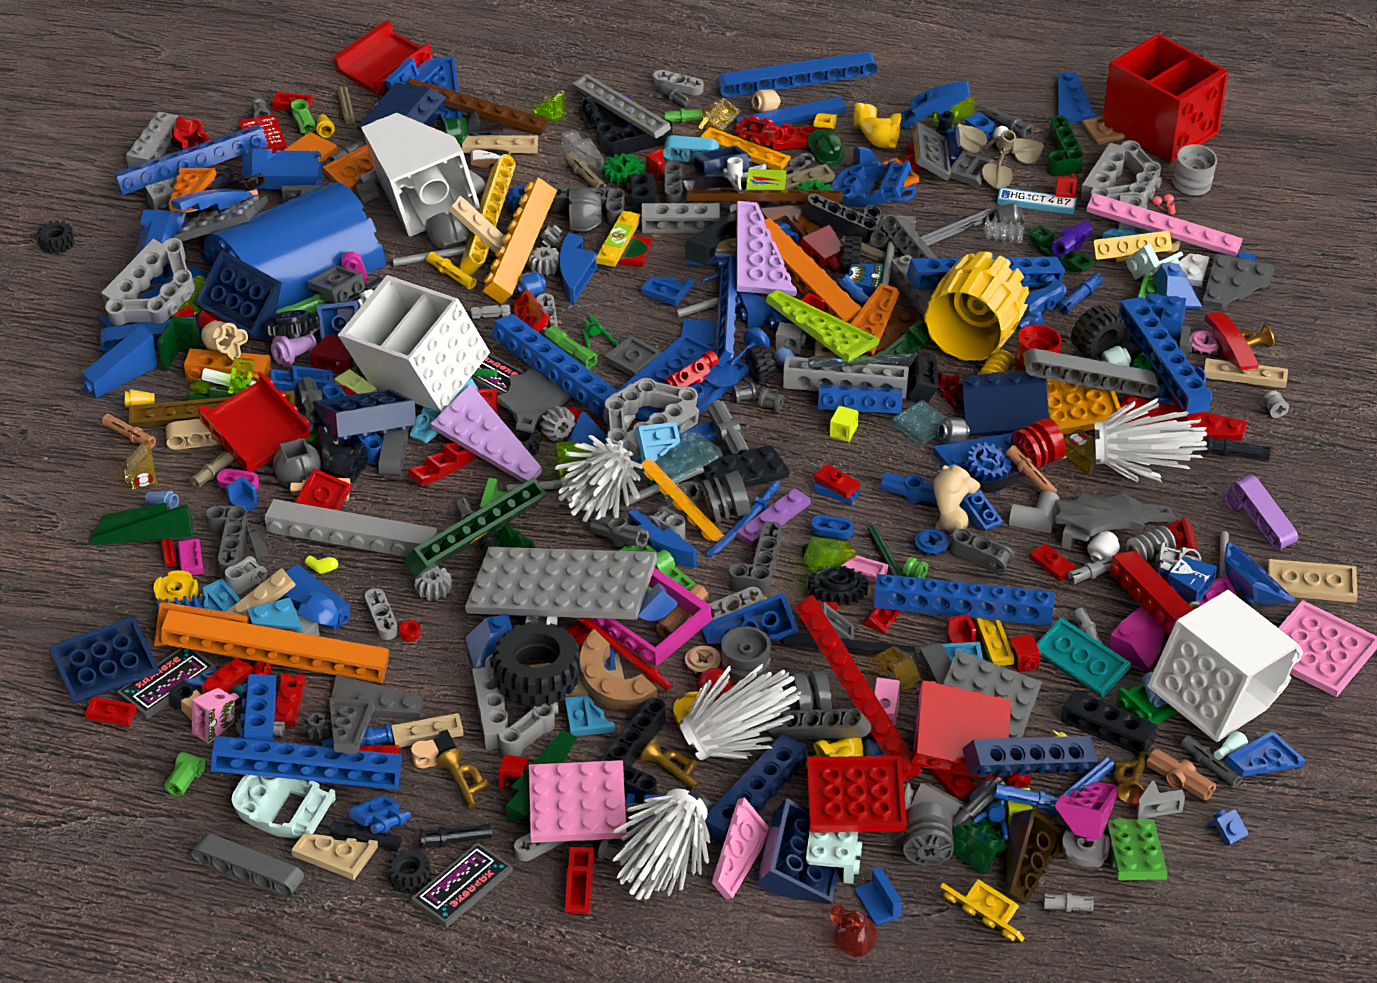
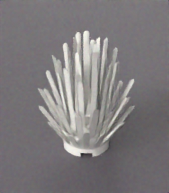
M1155 399L1125 413L1134 407L1135 401H1133L1105 421L1095 422L1096 464H1106L1136 482L1139 481L1138 477L1127 470L1162 483L1160 474L1127 461L1145 465L1156 464L1190 469L1186 465H1179L1177 461L1160 459L1189 461L1191 458H1203L1201 455L1188 454L1195 450H1207L1205 447L1207 443L1201 441L1203 436L1207 435V432L1204 431L1206 428H1190L1191 424L1199 423L1201 420L1185 422L1172 420L1153 423L1187 416L1188 412H1174L1151 418L1147 416L1125 423L1159 406V403H1157L1158 399Z
M589 435L588 437L594 441L593 444L596 447L585 443L574 446L592 451L591 453H565V456L587 457L586 460L561 464L555 467V470L568 468L566 471H572L561 478L563 487L559 489V494H563L558 499L562 501L567 497L568 502H570L569 506L571 508L575 507L571 511L572 515H576L580 509L583 511L587 510L582 519L583 522L588 521L594 508L595 512L599 510L595 520L605 517L607 508L610 510L612 506V515L614 518H618L620 489H623L626 507L629 505L627 482L635 500L640 497L632 479L640 481V476L633 470V466L642 469V466L630 459L629 456H632L633 453L623 448L621 440H619L617 445L613 444L611 439L605 438L608 442L605 445L594 436Z
M762 663L728 692L723 693L712 705H710L712 701L728 684L730 666L719 677L707 695L706 693L712 683L711 680L708 683L705 682L688 715L679 720L682 723L680 727L688 744H691L698 750L695 753L698 759L702 761L709 756L748 759L747 756H752L750 752L737 751L771 749L770 745L761 746L755 743L772 741V737L744 741L738 740L759 736V732L782 725V722L794 718V716L789 715L751 728L779 716L781 712L790 709L787 707L788 705L800 698L797 695L801 692L796 691L797 688L795 686L784 691L781 688L794 681V677H788L789 672L785 673V670L780 671L772 676L771 672H768L744 687L756 677V672L763 667Z
M673 789L668 791L665 796L646 799L644 801L647 803L628 808L627 811L632 812L650 807L630 816L628 819L634 820L613 831V833H618L652 815V817L621 838L624 841L637 833L613 859V861L619 860L621 865L628 860L617 877H621V884H624L626 880L632 883L646 863L629 891L631 895H634L645 879L635 897L637 900H640L644 893V899H648L654 887L655 891H659L660 887L661 891H664L672 877L667 891L669 897L675 881L678 879L680 870L679 891L683 889L692 841V874L694 875L696 872L697 861L698 873L701 875L702 850L705 862L707 864L709 862L706 842L710 844V836L705 823L707 809L700 798L697 801L688 795V790Z

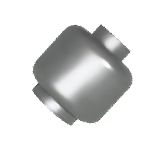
M1016 203L1000 205L997 210L998 213H994L996 225L1000 224L1003 230L1017 228L1024 221L1021 206L1018 207Z
M945 418L937 428L938 438L944 444L966 441L970 434L969 426L962 418Z

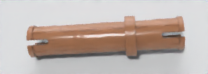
M106 414L102 418L103 426L129 438L130 442L139 443L147 449L154 447L156 438L143 432L141 428L133 427L113 417L111 414Z
M1016 445L1007 450L1005 455L1017 466V470L1023 472L1041 492L1051 491L1055 494L1058 490L1032 464V460L1029 457L1026 458Z

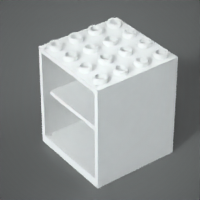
M389 275L382 280L338 334L367 381L375 386L377 390L391 389L413 399L418 405L440 413L446 409L490 353L458 298Z

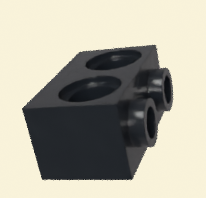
M653 173L630 174V182H627L628 205H632L633 213H642V203H656Z
M918 353L909 366V399L928 404L938 389L937 359Z

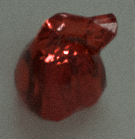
M841 904L831 908V919L837 924L834 928V941L838 948L848 952L853 957H864L878 941V931L874 923L857 910H845Z

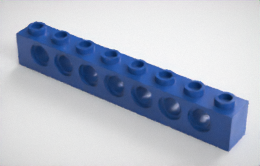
M258 124L114 172L119 189L124 195L145 188V186L177 177L179 175V168H205L243 155V150L249 152V149H261L268 145L263 129Z
M1004 257L1011 262L1009 268L1012 271L1018 268L1023 274L1024 278L1020 281L1022 287H1047L1050 283L1044 282V279L1052 274L1057 280L1062 282L1065 269L1057 257ZM960 258L911 259L907 277L914 289H935Z
M1143 297L1121 300L1118 316L1124 321L1126 329L1182 410L1188 412V414L1209 411L1210 402L1212 401L1211 390L1206 387L1202 378L1196 373L1193 365L1189 363L1185 354L1179 349L1176 341L1172 339L1168 330L1160 322L1159 317L1153 312L1151 306Z
M514 314L495 320L493 339L603 419L606 399L619 391Z
M877 574L874 608L948 616L969 614L971 618L1051 626L1055 592Z
M215 736L211 771L398 790L402 755L359 750L357 754L346 755L341 752H334V748Z

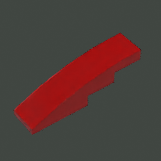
M1224 312L1205 314L1204 321L1214 329L1213 338L1222 345L1221 353L1239 370L1258 369L1259 364L1250 346L1233 321Z
M452 442L444 445L441 453L426 457L425 464L410 468L408 477L420 486H424L459 470L478 456L459 444Z

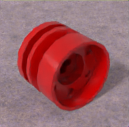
M1030 325L1023 328L1018 335L1015 357L1016 369L1018 371L1026 370L1023 354L1028 349H1040L1059 353L1061 348L1060 334L1053 328L1045 325Z
M1042 418L1030 426L1014 431L1011 435V447L1016 445L1026 458L1029 457L1032 460V464L1037 469L1044 467L1047 463H1053L1065 455L1066 444L1063 434L1057 424L1049 418Z

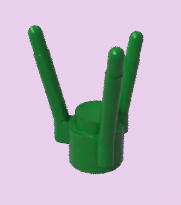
M589 315L583 320L582 326L584 329L581 332L588 349L591 350L588 335L596 336L600 332L615 347L619 345L595 316Z

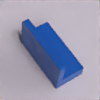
M882 868L873 869L871 883L856 887L855 894L874 925H879L901 917L902 900Z

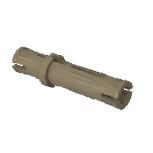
M573 152L566 155L565 161L573 168V172L580 175L591 187H606V184L587 167V163L584 160H580Z
M227 450L209 464H204L201 470L190 478L191 485L199 489L207 481L213 480L219 471L235 459Z

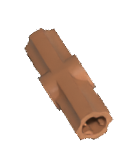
M697 584L689 589L690 592L706 602L708 600L709 593L703 586ZM676 606L656 625V631L662 638L666 639L692 616Z
M1155 749L1147 760L1146 766L1166 777L1168 784L1176 790L1184 788L1202 800L1207 801L1216 788V783L1197 773L1195 766L1188 760H1181L1179 762L1159 749Z

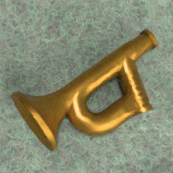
M1267 324L1262 325V329L1257 335L1249 330L1240 331L1244 338H1248L1246 341L1249 346L1258 343H1264L1270 347L1275 345L1273 332ZM1219 349L1218 353L1220 357H1223L1224 355L1221 353V349Z
M653 739L647 744L640 755L641 762L655 761L683 783L690 786L691 789L697 788L699 783L690 777L697 765L695 759H689L677 750H668L662 754L658 739ZM670 759L677 760L684 766V769H680Z
M460 749L447 750L437 758L436 763L439 767L447 768L451 771L469 809H473L477 806L473 795L489 786L488 781L482 778L475 766L471 764L459 765V761L463 756ZM469 773L475 784L469 787L463 774Z
M1143 751L1139 753L1137 760L1115 762L1114 779L1119 784L1117 793L1119 798L1128 804H1138V800L1145 792L1144 788L1139 784L1148 754ZM1133 769L1132 776L1124 777L1125 770Z

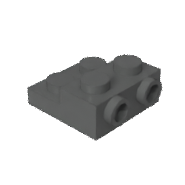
M335 265L307 281L309 289L321 293L322 299L332 304L345 302L350 296L361 293L365 288L362 273L339 265Z

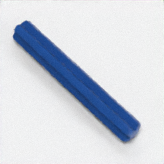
M1107 757L1104 758L1060 796L1068 795L1070 797L1072 791L1077 790L1081 792L1084 786L1101 780L1114 768V762ZM1047 809L1048 813L1053 817L1060 814L1058 811Z

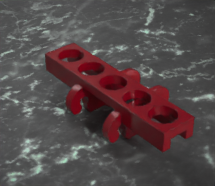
M941 370L938 371V378H940L938 380V389L943 397L946 398L954 410L964 408V401L958 394V392L963 391V383L959 382L960 377L958 375L944 376Z

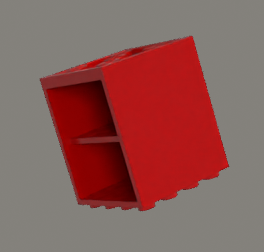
M1159 33L1109 63L1104 110L1102 112V123H1105L1104 126L1110 129L1112 127L1113 131L1118 134L1123 133L1125 138L1138 142L1141 147L1169 163L1177 159L1179 150L1184 146L1201 145L1219 133L1229 71Z

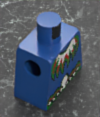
M852 264L848 275L859 287L862 286L863 291L871 297L881 284L883 264ZM837 274V285L847 274Z

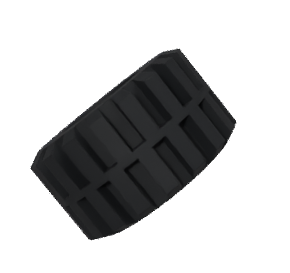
M1093 306L1091 309L1086 310L1074 324L1075 326L1071 331V342L1088 358L1099 357L1101 360L1104 351L1119 346L1125 334L1126 326L1124 321L1107 306Z

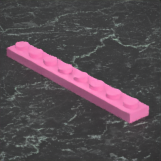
M1093 193L1086 211L1152 232L1169 231L1171 238L1236 257L1243 239Z

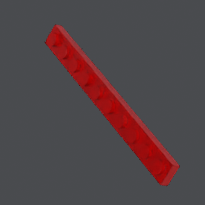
M814 595L794 606L796 612L852 703L870 721V732L884 755L901 756L903 783L921 773L920 766L910 764L912 753Z

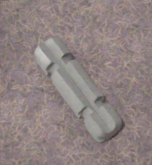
M508 304L501 305V307L494 305L482 306L481 309L479 307L471 308L472 319H480L481 316L483 318L499 317V315H502V317L510 315V306Z

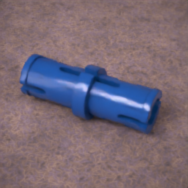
M848 274L838 283L851 295L850 298L852 300L855 299L863 308L870 298L863 291V287H859Z

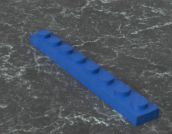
M730 255L723 264L720 274L716 355L719 360L717 365L722 368L734 356L733 345L735 338L733 337L736 329L734 321L736 318L735 308L737 302L735 298L737 291L736 257Z

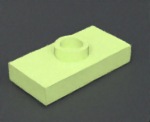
M350 369L334 379L335 384L345 385L357 394L377 391L375 386Z

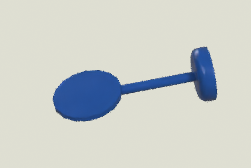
M750 327L743 336L746 347L730 363L726 362L723 368L718 365L709 368L711 372L704 376L705 381L715 387H729L737 383L740 379V371L735 364L746 354L747 348L760 344H765L769 348L770 342L767 335L759 328Z

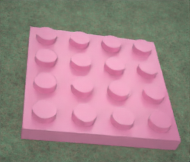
M1303 600L1278 628L1297 642L1304 652L1300 661L1294 664L1290 674L1335 697L1341 693L1377 649V636Z
M623 760L529 765L531 843L621 839L627 834L626 829L613 833L616 828L626 824Z

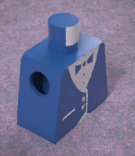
M1182 557L1175 566L1164 562L1161 566L1160 574L1168 577L1167 583L1187 603L1191 601L1199 603L1215 582L1217 566Z

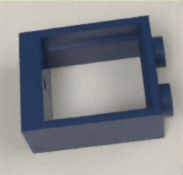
M737 145L693 153L695 172L699 175L723 172V169H727V160L732 157H738L743 160V173L748 172L749 165H751L750 155Z

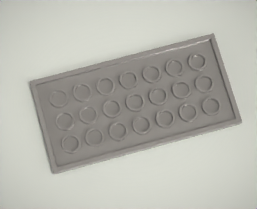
M489 547L465 609L467 614L637 620L657 561L656 552Z

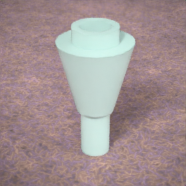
M1239 731L1231 732L1222 747L1214 752V757L1220 760L1226 755H1230L1248 744L1246 736Z

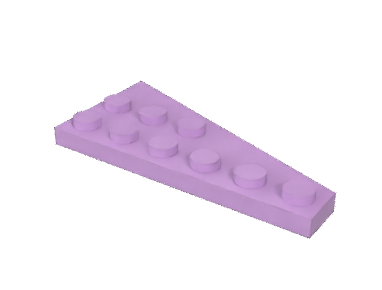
M738 201L736 291L771 294L776 290H780L790 296H796L797 290L791 283L790 274L785 270L784 261L775 241L771 239V232L764 223L765 219L758 204L755 202Z
M472 384L431 423L432 429L523 483L534 477L536 479L542 472L538 462Z

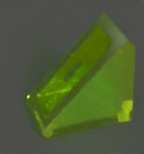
M561 90L542 102L532 111L533 115L541 116L550 122L556 123L566 114L565 92Z
M234 357L228 393L238 394L252 385L253 359Z

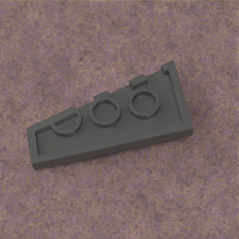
M336 675L331 698L374 701L373 717L420 719L423 696Z
M329 698L334 752H341L346 755L357 754L374 712V701Z

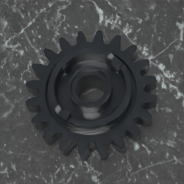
M306 310L281 312L274 315L271 320L264 322L265 334L286 336L288 339L308 335L310 331H314L318 326H321L319 314H311V312L308 313Z
M826 565L825 569L819 567L818 571H812V575H809L807 589L810 590L809 594L814 595L815 599L821 598V602H837L839 606L843 604L850 605L851 602L858 603L859 599L864 600V596L868 594L869 581L866 580V576H862L861 571L855 572V568L850 569L846 566Z

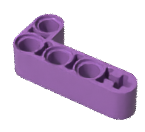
M1250 474L1231 484L1225 494L1227 506L1232 511L1243 507L1275 550H1281L1298 541L1297 531L1256 476Z

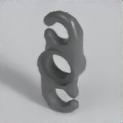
M800 153L789 161V166L784 168V170H787L789 173L806 170L811 161H815V157L811 153Z

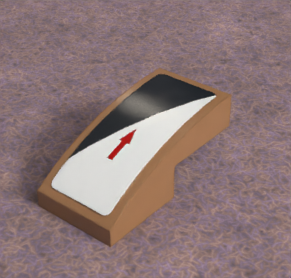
M498 148L470 150V165L489 169L490 164H495L502 155L507 154L510 156V150Z

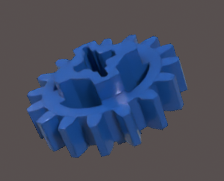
M984 442L983 446L979 443H976L975 447L971 446L965 457L967 460L965 465L970 466L968 471L975 472V478L978 476L982 477L981 480L983 482L985 479L994 481V479L999 480L1007 477L1012 467L1010 466L1011 460L1007 459L1006 453L1001 452L1002 448L996 449L995 444H992L990 447L986 442Z

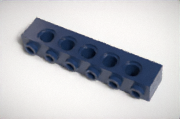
M783 733L771 745L772 748L767 749L707 813L705 823L710 836L709 839L722 846L724 845L738 799L745 798L756 812L762 811L767 801L772 796L775 797L778 794L780 787L785 782L791 780L798 768L804 766L807 760L806 745Z
M1091 736L973 739L962 748L969 775H979V777H986L991 774L1007 776L1011 773H1018L1020 776L1030 773L1045 775L1050 772L1066 774L1070 771H1077L1078 774L1090 771V768L1098 762Z

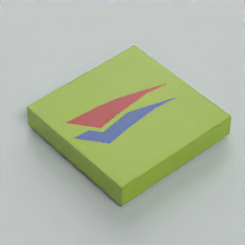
M748 169L746 190H785L787 170Z

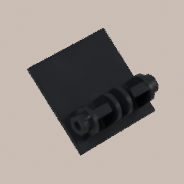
M584 96L582 106H578V110L588 129L597 128V125L601 122H609L615 125L624 121L623 118L602 105L593 103V99L590 96Z
M471 111L468 113V123L466 124L470 136H478L480 133L487 132L488 135H497L499 132H503L501 123H480L477 112Z

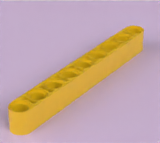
M507 154L502 155L492 167L480 202V208H478V212L495 228L516 165L515 160ZM470 232L460 263L461 270L468 275H474L485 262L490 247L482 242L473 232Z

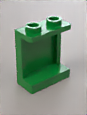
M1144 683L1129 691L1124 687L1118 689L1117 704L1120 709L1155 724H1159L1178 713L1168 703L1161 707H1155L1154 704H1151Z

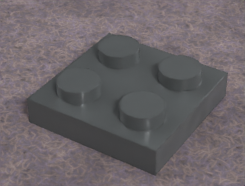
M631 335L605 355V362L634 377L662 352Z

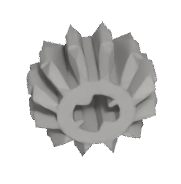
M541 245V248L535 247L530 252L528 257L530 270L547 277L548 274L555 275V272L560 270V253L557 252L556 248L551 249L550 246L543 247Z
M554 406L553 410L548 409L547 415H542L544 420L539 423L542 427V433L549 440L559 442L563 438L568 439V434L573 432L572 427L576 425L574 415L567 408Z
M437 565L419 577H415L414 585L416 593H419L420 598L426 597L428 601L431 599L438 601L439 597L446 598V594L450 593L452 581L450 573H447L446 568L440 569Z

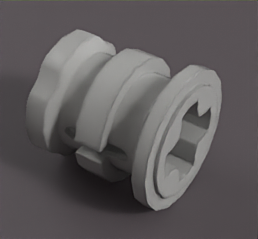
M1272 390L1264 395L1263 403L1270 411L1272 417H1282L1288 412L1289 404L1279 392Z

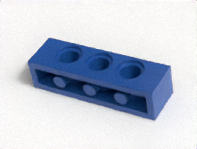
M820 384L818 409L837 410L838 406L864 412L901 413L903 388Z
M249 674L248 684L243 685V697H247V699H242V712H246V714H241V728L244 729H240V739L273 742L276 675Z

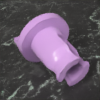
M312 333L292 339L278 335L273 339L271 352L277 363L283 367L293 365L298 355L312 351L317 346V343Z

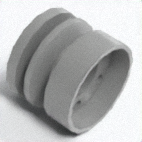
M1187 145L1181 148L1177 154L1176 166L1172 177V182L1176 189L1188 195L1207 193L1212 186L1218 161L1216 154L1211 149L1201 145Z

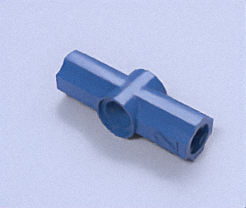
M888 472L884 473L880 489L904 495V499L910 503H918L922 500L937 504L933 485L925 483L921 476L909 475L903 477Z

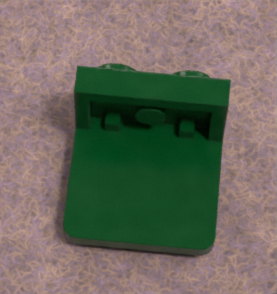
M172 316L170 322L165 325L163 334L157 339V348H159L160 352L159 362L162 364L164 371H168L178 352L188 353L190 348L200 349L196 319Z
M982 819L977 823H973V821L956 825L953 831V855L982 874L988 873L996 853L1007 849V840L1003 838L1002 831L992 827L991 822L986 819Z

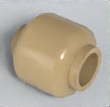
M773 89L758 90L752 97V107L758 113L777 110L780 105V97Z

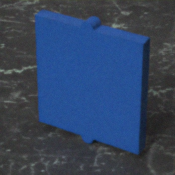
M684 319L682 335L685 333L714 347L717 321Z

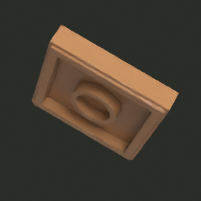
M1103 116L1082 120L1080 123L1096 145L1125 139L1123 133L1118 134L1113 131L1112 127L1110 129L1104 126L1105 123H1102Z

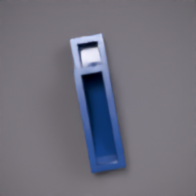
M572 233L567 234L561 247L560 276L563 291L569 302L574 304L597 269V253L583 250V236Z

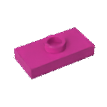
M200 539L178 541L181 571L189 572L192 575L204 574Z

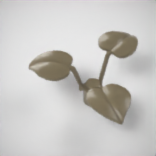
M958 124L956 129L959 145L969 153H977L980 148L986 149L997 142L998 149L1002 151L998 164L988 163L982 169L984 181L997 190L1007 188L1013 178L1011 169L1001 166L1006 151L1011 149V153L1015 154L1016 160L1023 164H1033L1038 160L1044 148V144L1022 138L1016 139L1015 133L1011 130H1004L1001 136L997 135L995 139L987 143L986 134L978 128Z

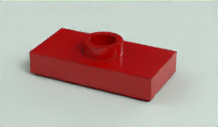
M826 464L814 474L815 481L846 499L860 488L859 481L829 464Z
M1046 543L1030 552L1029 558L1059 582L1068 577L1069 571L1076 570L1075 565Z

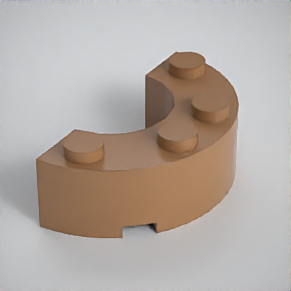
M595 629L587 636L580 652V672L583 686L592 699L612 710L630 709V711L641 709L649 699L657 698V688L642 674L631 679H620L611 675L604 667L605 661L610 656V644Z

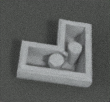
M1051 491L1042 492L1039 495L1036 508L1013 504L1009 525L1051 533L1058 508L1054 506L1055 500H1060L1058 495Z

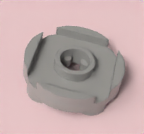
M1068 829L1062 841V851L1066 856V861L1070 864L1086 867L1102 866L1110 852V838L1108 835L1102 834L1099 840L1088 841L1082 839V836L1075 835L1072 830L1069 831ZM1084 843H1089V847H1083Z

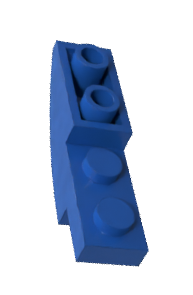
M967 81L940 85L910 99L911 107L901 113L902 126L907 130L915 122H919L926 116L931 115L935 110L939 114L950 110L954 105L965 100L970 95L969 83Z
M981 490L976 491L974 494L968 493L962 499L959 506L968 515L969 522L977 528L987 531L1003 524V520Z
M636 509L628 512V524L648 530L649 538L647 544L655 551L659 552L663 549L668 551L677 565L690 568L697 566V550L694 546L689 545L678 533H675L670 528L662 531L660 527L655 526L644 514H641Z

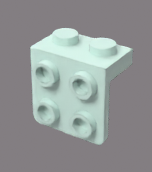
M1148 244L1125 258V261L1136 280L1144 277V275L1150 277L1155 275L1161 263L1177 264L1179 262L1178 258L1183 256V253L1179 252L1159 261L1151 244Z
M810 832L806 855L807 864L844 868V883L853 884L854 874L859 875L860 860H856V856H861L862 842H858V832Z

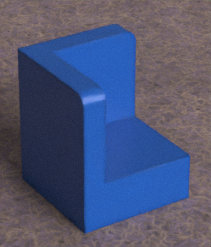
M244 477L226 486L228 506H241L247 512L258 506L256 487Z

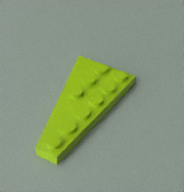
M780 290L767 295L766 303L847 363L878 345V337Z

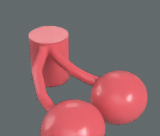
M1166 194L1163 197V201L1167 203V209L1160 206L1162 203L1161 197L1155 196L1152 199V203L1158 205L1160 209L1167 211L1170 215L1175 214V205L1172 202L1174 200L1173 195Z

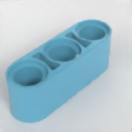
M669 136L665 140L664 157L672 161L694 162L693 153L718 149L719 143L711 138Z

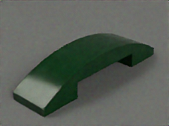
M1042 225L1027 232V237L1043 256L1057 257L1067 271L1081 273L1096 265V261L1083 252L1076 255L1070 251L1061 257L1054 255L1051 247L1055 241V234Z
M923 318L920 319L902 337L884 351L877 353L867 363L901 365L931 339L928 334L927 323Z

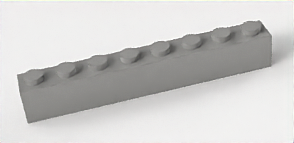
M273 499L265 515L267 532L407 557L417 546L438 535L437 528L276 499Z

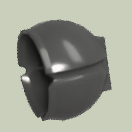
M586 188L570 190V230L588 232L598 225H602L601 195Z
M450 211L448 214L442 212L426 220L427 235L430 241L435 246L441 248V250L465 245L470 230Z
M304 438L280 444V448L274 455L273 471L279 483L288 488L291 487V483H302V480H307V477L310 476L314 468L321 470V459L317 450L307 443Z

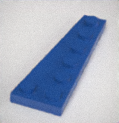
M455 56L432 58L429 60L432 63L438 64L439 69L426 83L459 92ZM444 106L443 112L439 115L444 129H446L444 115L447 118H461L462 111Z

